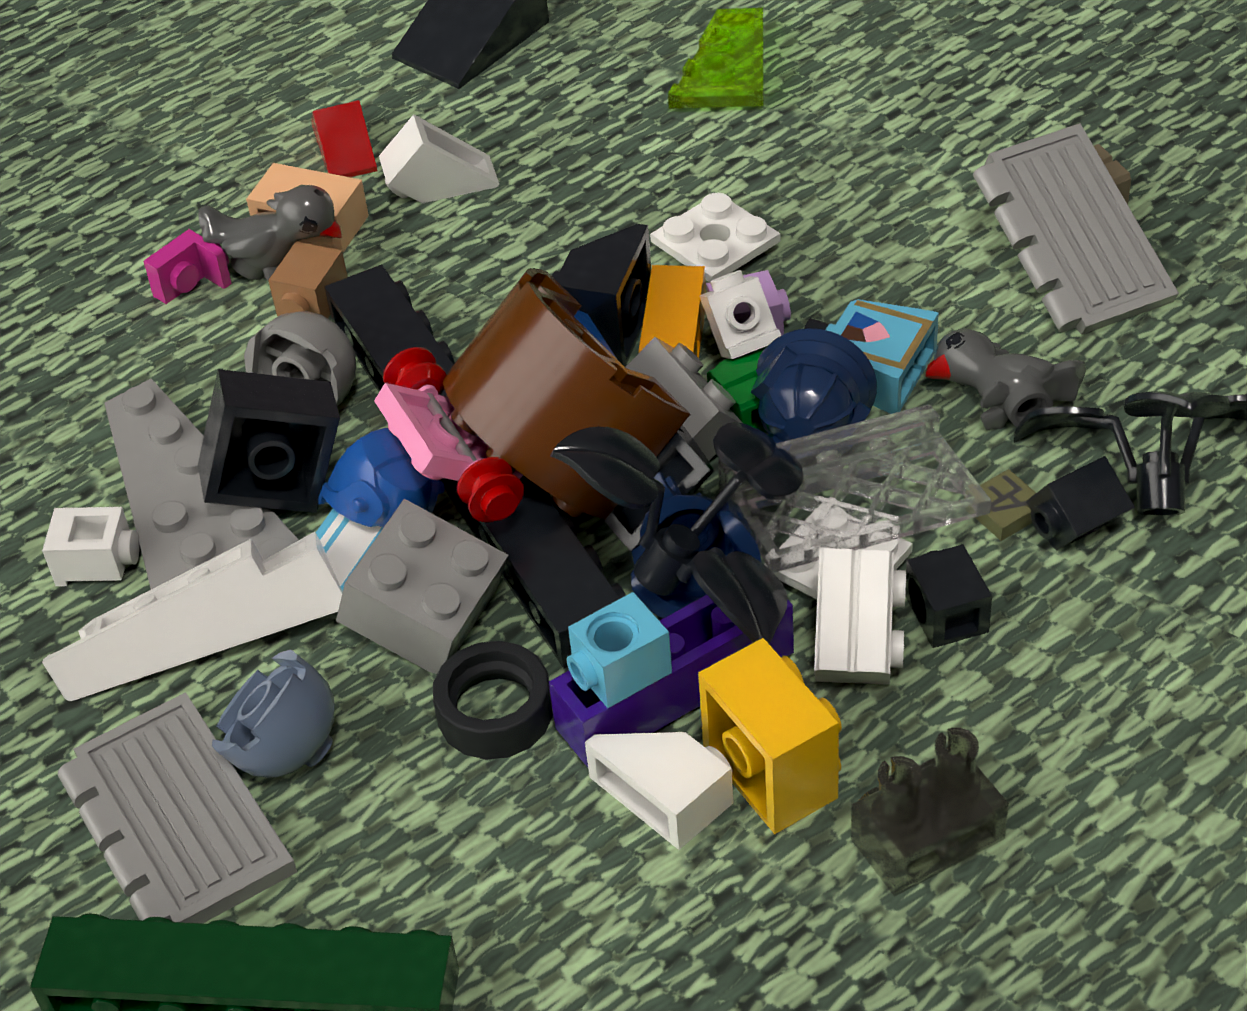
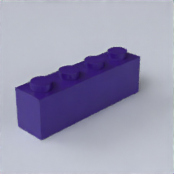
M708 595L660 620L662 625L669 631L672 673L617 704L607 708L591 688L587 691L582 690L575 682L570 671L549 681L555 728L587 768L585 742L589 738L597 734L653 733L700 706L698 672L753 643ZM788 599L785 614L769 643L780 657L789 656L794 653L793 604Z

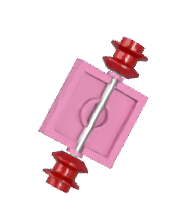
M413 347L399 352L386 365L383 373L384 385L374 402L387 420L391 433L399 438L412 458L411 463L420 474L432 480L446 478L458 481V496L463 502L468 504L469 512L474 519L480 522H493L507 518L515 511L524 494V486L520 480L522 474L517 470L512 474L511 466L503 458L487 457L486 451L489 446L479 436L469 434L453 421L451 413L455 408L448 397L441 395L444 391L443 379L446 373L441 366L436 364V359L429 350L422 347Z

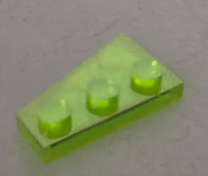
M763 7L716 10L699 39L697 53L693 59L688 58L682 68L683 77L678 84L673 83L668 92L669 109L764 106Z

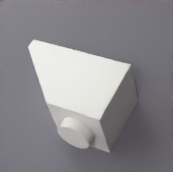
M414 114L379 155L385 183L388 188L401 198L411 197L420 203L497 188L499 185L489 155Z
M686 732L597 734L585 742L589 777L678 850L733 804L732 768L729 762L716 748L712 746L704 747Z

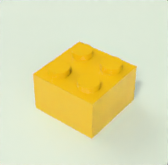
M762 638L698 672L703 746H712L724 755L732 768V784L774 834L838 799L839 772L841 771L839 733L842 731L840 718L835 708L827 699L823 697L818 699L803 682L798 667L788 656L780 657L769 643Z

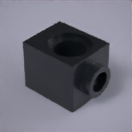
M1106 456L1047 484L1026 501L1031 509V519L1035 529L1043 538L1049 541L1056 551L1113 523L1135 508Z
M964 544L940 551H930L921 556L907 559L905 597L932 648L989 633L992 594Z

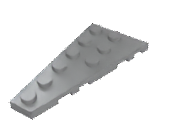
M152 379L132 387L104 403L151 589L249 539H252L263 560L299 540L269 508L204 503L198 469L204 436Z

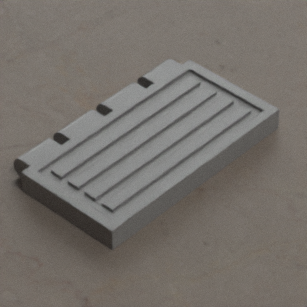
M1081 123L989 153L985 165L979 167L973 173V177L989 206L993 207L1003 204L994 211V215L1013 249L1029 245V247L1023 249L1018 254V258L1036 291L1041 293L1054 289L1042 298V302L1059 332L1076 328L1082 335L1175 301L1179 292Z
M186 692L74 748L73 750L77 758L65 763L58 770V777L75 807L79 809V814L99 850L104 852V858L124 894L128 897L131 896L129 902L139 920L142 921L148 917H163L174 922L205 923L297 873L293 858L232 763L212 747V739H216Z

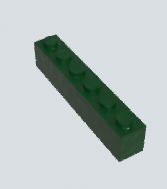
M89 913L79 917L52 916L30 989L41 1011H452L459 975V965L452 936L439 935L422 929L412 930L408 933L372 932L369 929L358 926H349L341 930L306 929L293 923H281L274 927L239 925L228 920H215L204 924L174 922L163 917H148L142 921L109 919L99 914Z

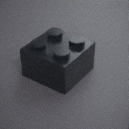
M218 369L198 461L204 503L317 513L319 506L318 498L325 482L340 421L331 382Z

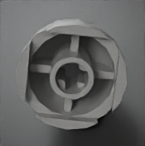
M309 311L286 313L276 317L249 340L244 353L246 372L331 382L337 407L349 393L356 375L355 351L349 338L337 324L323 315Z

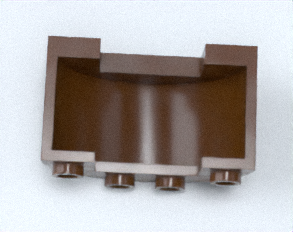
M529 268L444 377V390L455 408L451 413V418L463 430L471 435L479 436L489 446L486 451L487 457L505 459L512 468V474L517 470L540 488L550 493L553 501L570 516L579 518L584 512L605 520L618 504L595 490L568 464L550 457L555 446L565 437L578 430L597 426L611 427L635 437L657 457L691 414L654 377L625 368L574 317L582 305L547 271Z

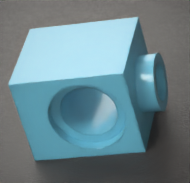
M634 592L568 626L572 653L567 657L569 671L582 690L587 691L591 688L607 708L672 673L669 631Z

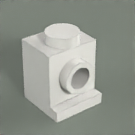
M741 270L735 271L710 281L713 291L699 296L721 357L728 359L740 357L768 346L773 340L781 336L780 330L776 328L758 277L749 276L744 278ZM741 302H745L751 311L749 319L744 323H738L733 315L734 308Z
M122 507L54 508L42 552L55 586H67L68 581L122 580L125 565L136 564L138 561L139 537L136 530L129 529Z

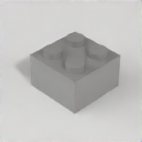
M404 499L346 580L336 621L428 672L437 674L441 665L458 651L497 591L508 554Z

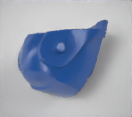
M382 428L361 437L346 449L345 453L337 461L328 482L323 484L318 502L319 505L328 503L336 512L353 522L368 527L380 526L384 528L404 499L432 513L438 494L444 492L445 485L441 480H432L420 474L411 463L412 458L399 438L392 434L389 428Z

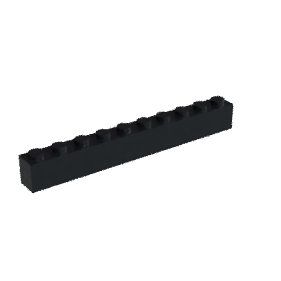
M382 264L324 286L332 322L337 324L349 338L355 351L356 359L378 392H380L384 385L383 373L388 362L396 354L408 348L422 347L429 350L434 355L436 364L441 366L446 374L455 364L447 343L444 340L437 342L433 337L432 327L424 311H415L413 309L404 283L401 280L394 282ZM444 390L441 395L447 397L446 392ZM524 475L520 479L524 486V494L519 505L507 518L493 522H480L474 519L469 512L468 504L463 502L458 496V481L442 478L441 481L445 485V492L475 537L508 554L502 573L503 579L563 669L567 668V657L572 654L568 626L626 596L624 590L618 583L609 584L604 577L601 561L591 545L583 547L577 539L576 529L570 515L561 508L557 510L551 502L550 493L540 488Z

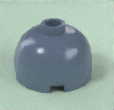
M292 650L280 652L271 658L280 666L268 677L257 670L232 698L216 726L226 735L223 741L212 739V747L233 765L252 776L273 778L291 774L304 764L312 767L326 755L333 741V738L329 735L334 723V696L330 686L313 666Z

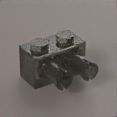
M953 727L947 729V747V737L942 732L938 734L935 740L936 758L930 759L920 766L913 759L905 756L891 757V775L889 776L890 766L886 761H883L878 768L879 786L867 791L857 802L851 804V840L894 897L1005 839L1009 803L976 765L979 742L976 736L969 730Z

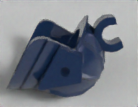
M807 328L785 333L773 340L763 350L758 359L756 369L758 377L751 390V393L760 399L758 412L762 426L769 434L768 436L776 442L777 447L784 448L790 453L792 448L804 450L807 454L827 448L836 455L849 446L870 413L877 394V380L869 359L853 342L831 331Z
M658 472L654 477L665 487L657 532L672 524H681L691 528L713 502V499L703 496L700 492L696 495H681L675 480L671 476L665 479L663 473ZM730 498L698 536L700 541L698 550L699 552L708 551L717 547L726 556L731 552L741 551L753 556L762 563L755 537L739 505ZM649 511L645 514L640 529V539L646 532ZM641 545L632 550L634 565L646 549ZM634 570L631 573L633 592L652 613L661 618H665L707 595L697 583L694 575H692L687 583L681 582L674 593L663 596L646 589L637 580Z

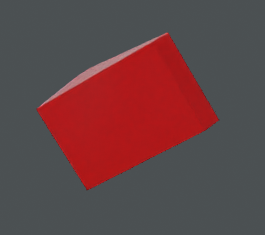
M360 100L312 111L311 124L327 173L351 178L378 171Z

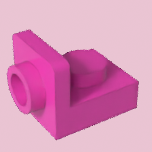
M188 229L143 261L153 297L165 304H168L180 294L191 291L202 278L210 280L223 289L232 284L227 266L229 258L222 249V246L203 241V237L191 229Z

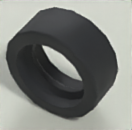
M505 641L476 643L459 650L441 665L433 682V703L438 727L447 743L467 756L488 760L508 758L531 748L546 733L553 717L548 671L536 654L519 644ZM505 679L518 682L529 691L528 701L517 711L502 718L482 720L466 716L457 709L459 697L470 687L486 680Z

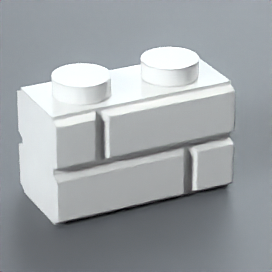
M834 548L819 550L814 663L815 681L890 684V667L903 668L904 631L892 630V607L905 608L906 570H894V552L890 550L861 549L854 551L853 549Z

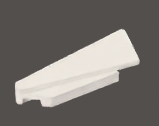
M316 532L305 536L265 560L262 559L252 539H249L92 619L78 631L81 637L80 640L53 654H49L43 659L42 663L63 697L68 701H74L338 612L343 591Z

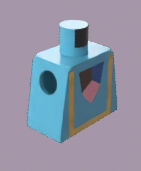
M857 299L848 304L836 325L810 318L804 329L811 328L831 331L847 338L858 346L869 359L876 375L877 394L873 406L898 416L936 352L939 313Z

